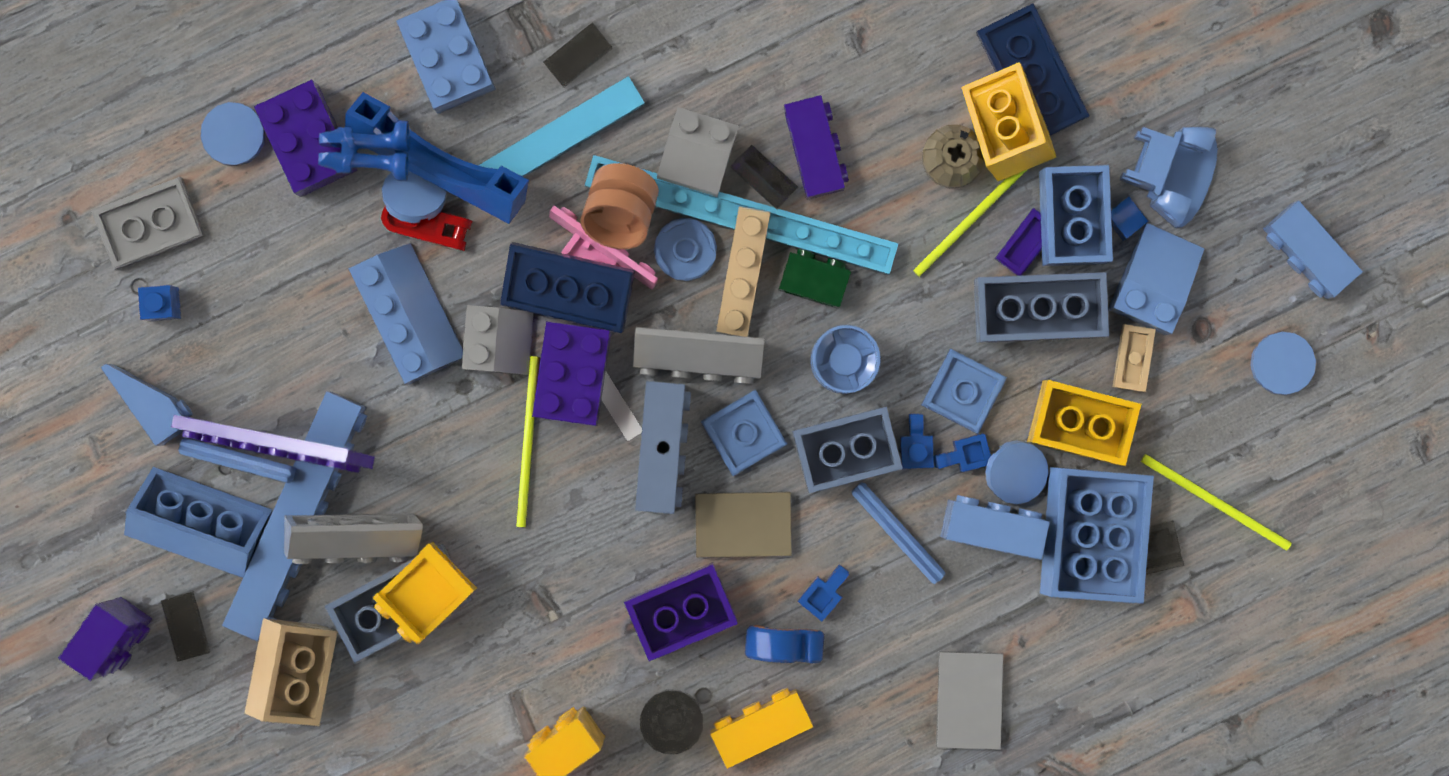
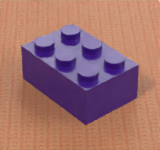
M312 79L254 106L294 194L302 197L358 171L357 168H353L351 173H337L334 169L318 165L319 153H340L342 148L319 145V133L333 131L338 126L319 85Z
M546 321L532 417L598 426L611 331Z
M713 562L627 598L624 601L648 661L657 659L738 624Z
M122 597L95 604L58 659L90 681L99 677L104 678L109 673H115L117 669L121 671L132 657V654L129 653L135 643L140 644L148 635L150 628L147 625L152 618Z

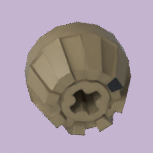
M946 125L936 129L926 140L922 150V165L927 176L936 184L945 188H961L970 184L981 173L985 164L976 133L963 125Z

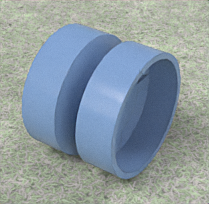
M852 325L837 326L826 331L814 344L810 357L811 369L816 380L827 390L840 394L856 392L868 386L876 377L880 366V351L873 337L865 330Z

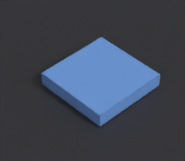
M949 349L921 405L979 434L1007 377Z
M756 390L701 421L732 476L787 445Z

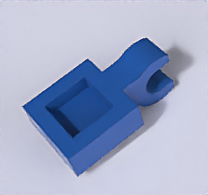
M909 414V436H900L901 464L903 469L934 468L933 436H923V414Z
M981 433L952 441L954 451L933 456L935 468L940 469L958 464L960 472H965L987 466L991 454L986 435Z
M839 564L826 582L817 576L798 599V602L820 621H823L842 599V595L836 590L849 576V572Z

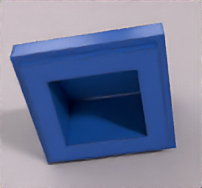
M1127 197L1111 210L1112 228L1122 241L1129 238L1148 222L1130 197Z

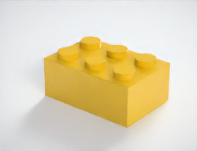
M1043 380L1027 442L1119 466H1126L1141 404L1051 380Z
M573 706L558 717L559 719L556 721L554 728L550 729L547 725L532 736L533 738L527 745L529 749L524 757L538 776H566L601 750L605 735L584 706L579 710H576Z

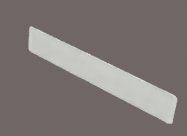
M606 372L602 401L626 440L629 441L642 433V428Z

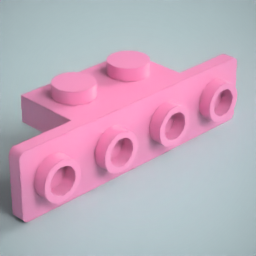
M556 206L552 207L549 217L573 234V237L561 253L635 270L634 278L653 290L658 278L654 276L656 272L650 266L643 262L635 263L628 258L630 254L625 249L609 248L595 242L584 232L581 224L576 221L578 218L573 212L565 207L561 209Z

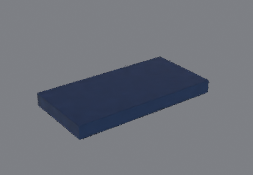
M1034 3L976 32L995 72L1019 62L1022 64L1050 136L1090 116Z
M512 242L509 247L500 305L622 333L625 328L635 270Z

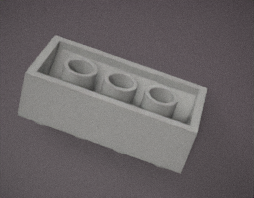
M635 327L633 367L640 368V374L659 376V370L672 371L671 377L690 379L691 373L703 374V380L722 381V375L735 376V383L754 384V378H761L765 339Z
M413 513L284 515V554L287 559H292V563L309 564L312 563V559L325 558L326 563H343L344 558H357L358 562L370 563L376 562V557H389V561L405 562L408 561L409 556H417L423 523Z

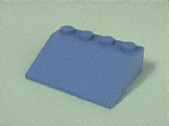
M1050 467L1046 521H1049V527L1042 558L1040 594L1059 598L1144 603L1154 476Z

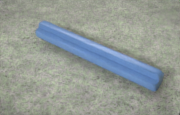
M183 438L180 442L179 453L181 455L286 483H292L296 473L294 466L188 438Z
M859 483L852 490V495L933 584L938 583L945 576V571L865 483Z

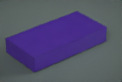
M1032 208L994 258L1016 276H1022L1042 249L1041 213Z

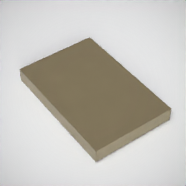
M790 492L695 493L696 557L792 556Z

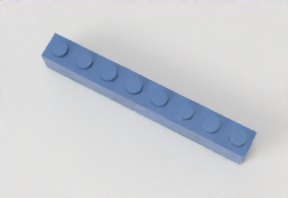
M326 391L304 441L353 451L354 444L351 441L355 432L360 433L365 425L367 415L364 414L366 407L336 393ZM295 461L293 465L296 469L294 480L292 483H285L222 624L223 627L259 641L263 618L275 619L273 616L277 607L282 608L288 598L290 590L286 589L290 578H296L302 564L292 563V559H287L284 554V515H324L329 504L325 501L329 490L334 491L342 475L338 472L339 468Z

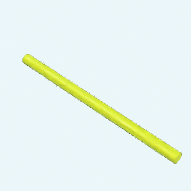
M1027 170L1004 179L913 272L920 277Z
M530 356L516 527H526L535 420L532 414L540 357Z
M1144 454L1140 462L1286 551L1290 548L1292 543L1147 454Z

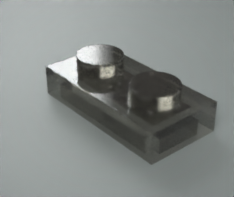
M753 145L743 152L730 167L777 210L798 188L795 183Z

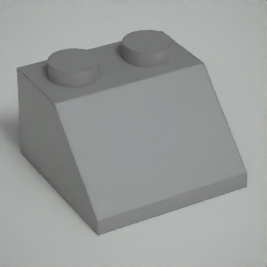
M678 107L667 138L657 179L718 197L739 126Z
M467 305L462 369L529 375L534 313L506 308Z

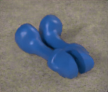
M400 120L395 124L392 132L380 135L353 133V129L350 127H338L333 131L319 133L320 146L342 148L340 153H319L318 165L334 169L337 173H351L353 168L383 169L393 173L394 178L399 181L408 180V153L372 155L358 153L357 151L358 149L409 151L410 130L408 121Z

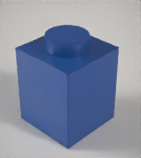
M164 285L138 288L140 320L181 319L179 287Z

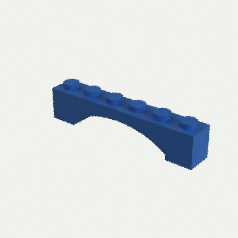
M364 92L347 110L345 115V127L352 128L353 133L387 134L392 132L395 124L400 121L390 111V106ZM409 129V151L369 149L378 155L408 153L410 172L510 224L525 204L528 179L503 166H500L499 169H493L463 161L433 146L411 129Z

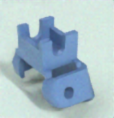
M1143 127L1141 131L1136 132L1134 139L1144 142L1135 170L1127 169L1126 173L1123 172L1119 180L1148 190L1147 197L1151 199L1150 206L1174 228L1185 226L1200 209L1214 174L1218 150L1215 138L1216 129L1209 127H1183L1178 132H1175L1173 137Z

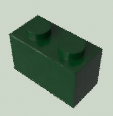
M798 249L796 254L790 252L778 291L839 309L851 273L850 270L845 269L846 263L828 258L827 263L814 260L816 254Z

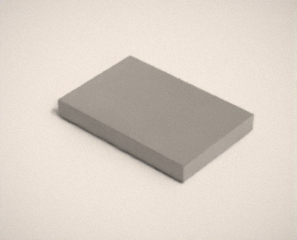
M177 177L91 211L112 267L116 271L205 237L182 177Z
M939 651L937 748L1001 750L1003 653Z

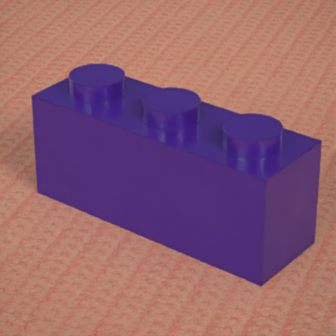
M819 95L784 104L783 110L806 199L809 200L844 191V183L849 182L845 164H839L836 152L841 151L837 133L831 134L828 121H832L833 116L829 102L823 103L822 96Z

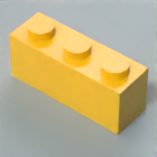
M788 687L781 689L771 695V701L763 705L757 701L743 708L744 714L732 719L731 715H728L713 723L715 728L710 730V735L727 769L813 728L812 721L796 689L789 691Z

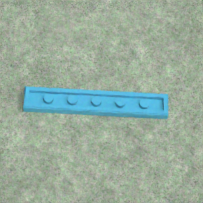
M628 76L481 163L479 166L499 169L500 166H503L524 177L644 106L645 102Z

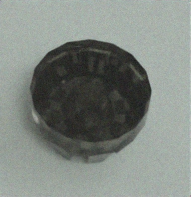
M666 689L654 694L645 703L640 715V730L644 740L654 750L663 754H680L689 750L698 742L703 731V713L699 703L690 694L678 689Z

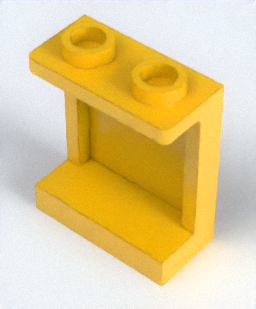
M431 542L373 597L377 602L374 607L385 619L388 620L391 617L399 625L397 631L408 643L414 641L418 645L462 604L477 587L434 542Z

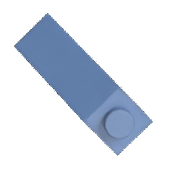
M105 364L100 367L155 446H163L183 432V430L171 427L174 415L188 418L193 415L189 406L182 399L178 401L172 395L116 365Z

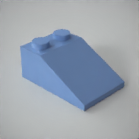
M1146 223L1108 310L1147 328L1156 329V332L1163 335L1172 334L1186 304L1204 248Z

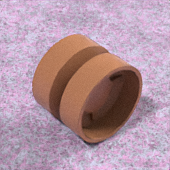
M613 163L599 168L594 174L588 194L589 197L586 200L581 216V226L584 232L595 242L609 248L631 249L641 245L647 237L652 214L659 194L657 183L647 172L632 165Z

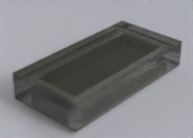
M591 23L543 63L564 88L613 48L596 26Z
M194 591L161 600L177 662L210 653Z

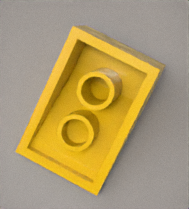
M1020 62L961 87L985 165L998 182L1057 158L1047 126Z

